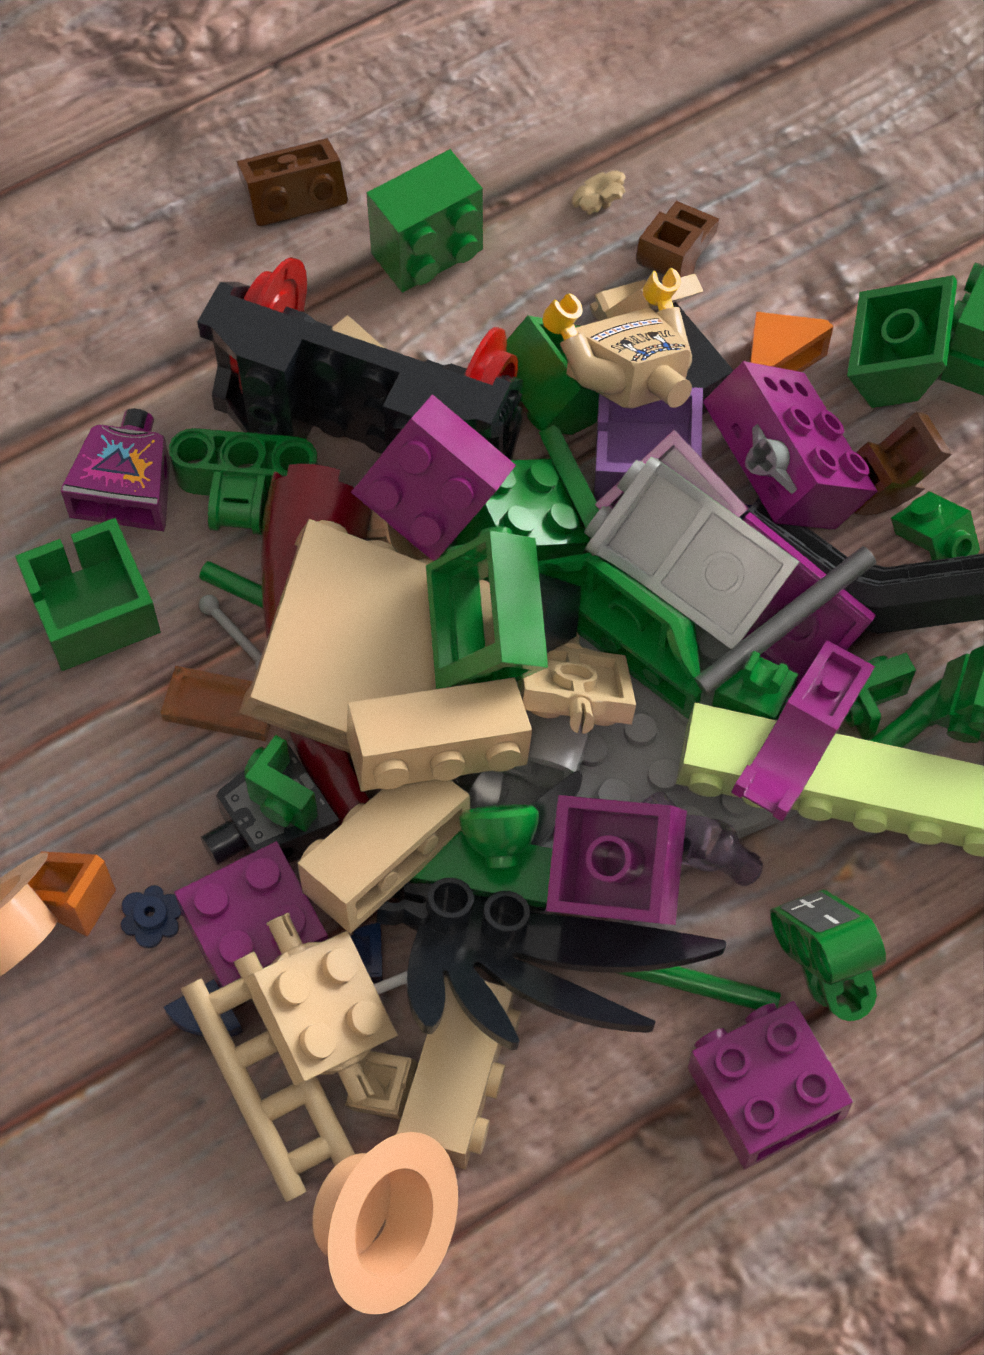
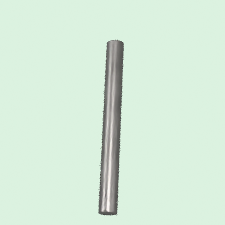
M862 546L694 679L702 693L706 696L710 695L743 669L751 652L756 651L762 654L875 565L876 559L866 547Z

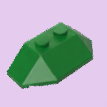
M586 553L538 561L539 573L581 586L577 633L601 652L625 655L629 674L689 720L695 703L700 704L702 690L694 679L700 674L695 622L633 577L600 556Z

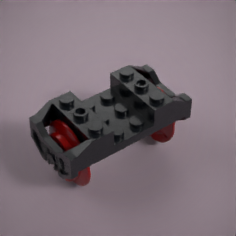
M293 257L282 261L273 272H262L251 286L240 282H219L197 321L200 337L213 341L218 366L212 391L214 409L228 414L243 432L307 439L313 426H315L327 435L336 438L347 437L364 443L371 450L382 454L433 394L508 459H513L522 425V407L518 405L522 399L520 391L523 387V380L517 378V356L506 352L507 338L505 330L502 328L493 327L487 332L478 345L467 368L452 363L442 365L428 359L424 362L334 331L332 326L315 321L307 313H304L307 294V274L303 262Z

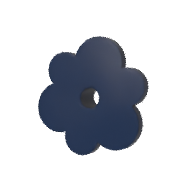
M152 885L146 888L144 894L133 892L123 899L121 907L126 917L121 921V929L126 935H135V939L141 947L147 949L154 948L160 944L163 937L171 938L178 933L179 924L177 919L182 914L174 894L164 895L161 887ZM149 912H154V915L146 916Z

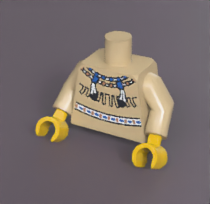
M670 268L663 276L661 284L658 281L656 271H653L645 282L643 296L650 304L658 306V312L648 307L575 328L574 323L582 314L580 301L572 294H566L560 302L554 299L545 309L542 321L549 331L554 334H561L564 339L560 345L568 360L566 374L577 380L584 388L596 391L623 408L633 409L662 400L672 408L684 404L692 391V385L686 379L687 371L692 363V354L680 308L673 307L671 299L681 285V278L678 272Z

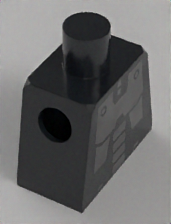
M288 743L290 762L282 774L315 793L318 816L306 832L291 823L287 827L274 823L261 812L260 805L250 800L245 781V770H243L222 787L216 795L220 813L225 823L200 837L206 851L216 865L221 864L243 850L249 855L276 841L288 863L301 859L305 850L318 839L327 838L340 826L339 818Z

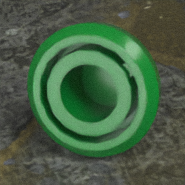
M528 804L479 807L465 810L460 815L459 822L467 842L475 851L485 857L487 868L512 867L520 865L519 854L528 847L536 834L539 811L533 805Z

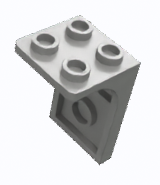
M650 457L646 464L636 460L617 485V488L624 492L613 509L609 506H602L585 529L584 533L591 538L585 549L592 555L600 556L609 561L730 649L734 648L742 641L800 561L659 459Z

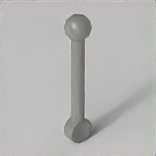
M203 596L199 601L200 611L205 615H212L255 661L257 671L262 653L220 610L219 601L215 596Z

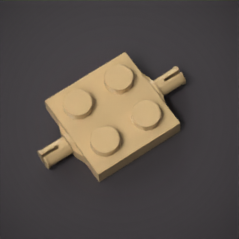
M578 633L575 638L547 653L548 668L517 681L525 710L543 718H557L560 715L570 716V727L576 733L579 731L580 724L582 734L590 732L594 724L600 726H610L615 723L632 725L636 701L626 656L584 648L579 643Z
M289 913L267 922L266 924L269 926L282 955L278 956L270 966L252 973L244 978L294 1086L317 1075H329L338 1072L351 1099V1104L373 1095L374 1091H372L359 1061L363 1060L372 1048L398 1035L349 932L345 931L323 942H307L303 944Z

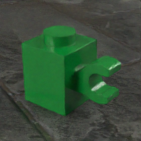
M753 651L743 669L715 690L712 706L778 720L794 692L798 674L789 670L787 665L783 663L777 665L760 657V653Z

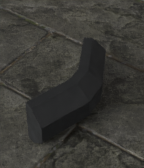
M759 497L742 518L743 520L751 512L825 574H828L848 558L805 526L774 523ZM984 553L891 567L873 565L844 589L875 614L873 621L865 631L877 634L984 620Z

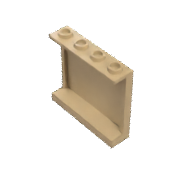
M309 519L296 539L295 545L298 547L254 681L245 693L239 713L350 753L346 738L349 702L436 689L426 565L433 561L428 559L415 560L398 553L394 546L384 541H366L350 535L344 527L337 523L326 520L316 522ZM480 580L486 647L495 643L490 584L488 581Z

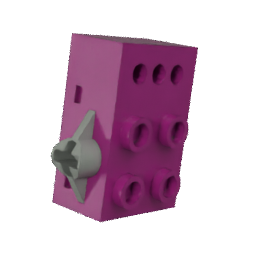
M743 361L703 400V404L774 523L836 530L878 492L868 476L869 467L859 454L851 449L843 436L844 427L834 414L826 409L805 373Z

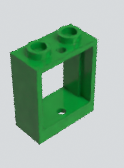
M507 527L486 528L478 533L479 537L464 545L448 548L446 555L426 565L436 689L514 677L517 682L548 668L536 539L534 537L514 535L512 530ZM489 576L495 643L485 647L479 581Z

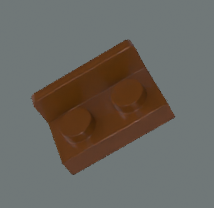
M328 138L236 161L240 179L249 196L254 220L258 226L345 205L348 202L341 161Z

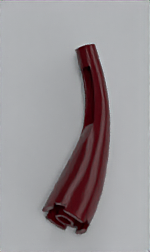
M316 464L289 465L287 476L283 477L274 471L271 477L263 518L261 549L262 601L266 638H268L298 547L295 545L296 539L309 519L316 522L326 520L337 523L344 527L348 534L363 540L367 539L372 510L351 493L354 489L353 486L338 481L340 469ZM289 731L302 765L339 818L340 825H342L344 818L352 808L361 803L366 804L370 800L365 791L360 790L349 753Z

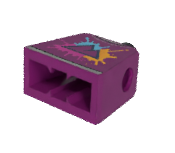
M137 408L127 409L124 412L120 427L98 424L90 429L61 488V494L69 518L101 523L116 518L118 525L164 532L167 515L170 459L165 437L160 433L151 432L154 418L150 413Z

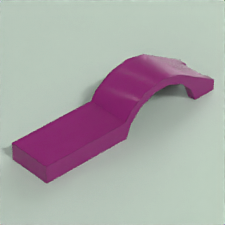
M827 640L786 703L752 764L746 766L731 793L739 798L744 797L771 812L773 817L783 822L802 793L875 666Z

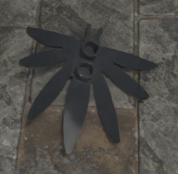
M492 770L479 774L468 791L470 795V809L498 805L504 771L496 772ZM575 771L530 804L539 811L536 834L530 844L542 846L553 834L558 795L577 796L582 782V773L580 771ZM684 838L682 859L689 853L691 847V840L689 838ZM443 878L434 884L406 883L392 896V898L399 899L400 902L391 903L386 901L377 909L376 923L393 926L403 923L417 931L408 963L407 997L413 1018L423 1033L433 1034L442 1020L446 996L443 977L445 975L457 1002L468 1018L489 1038L509 1050L518 1049L520 1042L518 1035L502 1005L474 967L481 968L499 984L505 986L509 991L522 999L558 1016L600 1028L649 1033L654 1029L655 1020L516 958L568 970L625 973L673 968L708 960L722 955L727 945L725 940L646 926L581 917L530 913V911L546 910V908L530 906L521 895L511 891H500L494 893L489 898L473 895L469 885L457 878Z

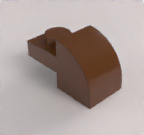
M675 201L666 214L659 211L640 236L636 252L637 264L656 271L661 275H665L670 268L676 270L680 278L694 274L697 259L717 232L719 218Z
M916 411L880 444L867 442L856 452L867 463L869 467L868 476L878 492L854 513L865 516L875 515L904 504L925 489L921 481L952 455L927 414Z

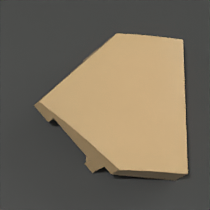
M696 274L681 277V285L671 298L672 303H680L703 292ZM645 279L595 294L597 301L590 304L589 308L593 316L601 321L648 307L652 310H658V306L650 304L643 296Z

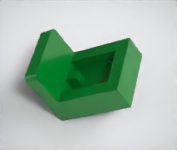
M930 491L916 498L910 505L891 517L895 534L929 551L931 561L976 555L980 551L971 511Z
M907 652L892 658L882 655L867 661L875 666L844 719L850 727L856 726L862 739L868 740L876 734L881 720V713L877 705L908 694L916 669Z
M275 735L266 748L259 747L256 749L246 764L244 775L249 798L260 805L261 812L274 823L283 827H287L291 823L306 832L318 816L315 793L282 774L290 762L286 740Z

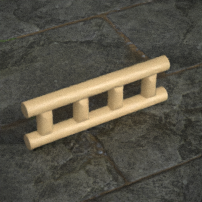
M254 951L234 961L241 976L240 979L209 994L201 978L181 988V991L285 1202H288L307 1191L299 1174L329 1158L332 1159L336 1166L345 1158L354 1155L355 1152L317 1076L297 1086L291 1084L267 1098L261 1099L246 1068L278 1052L267 1029V1031L235 1046L220 1016L250 999L253 1000L256 1006L244 978L252 973L263 969ZM305 1105L320 1137L288 1153L273 1121Z

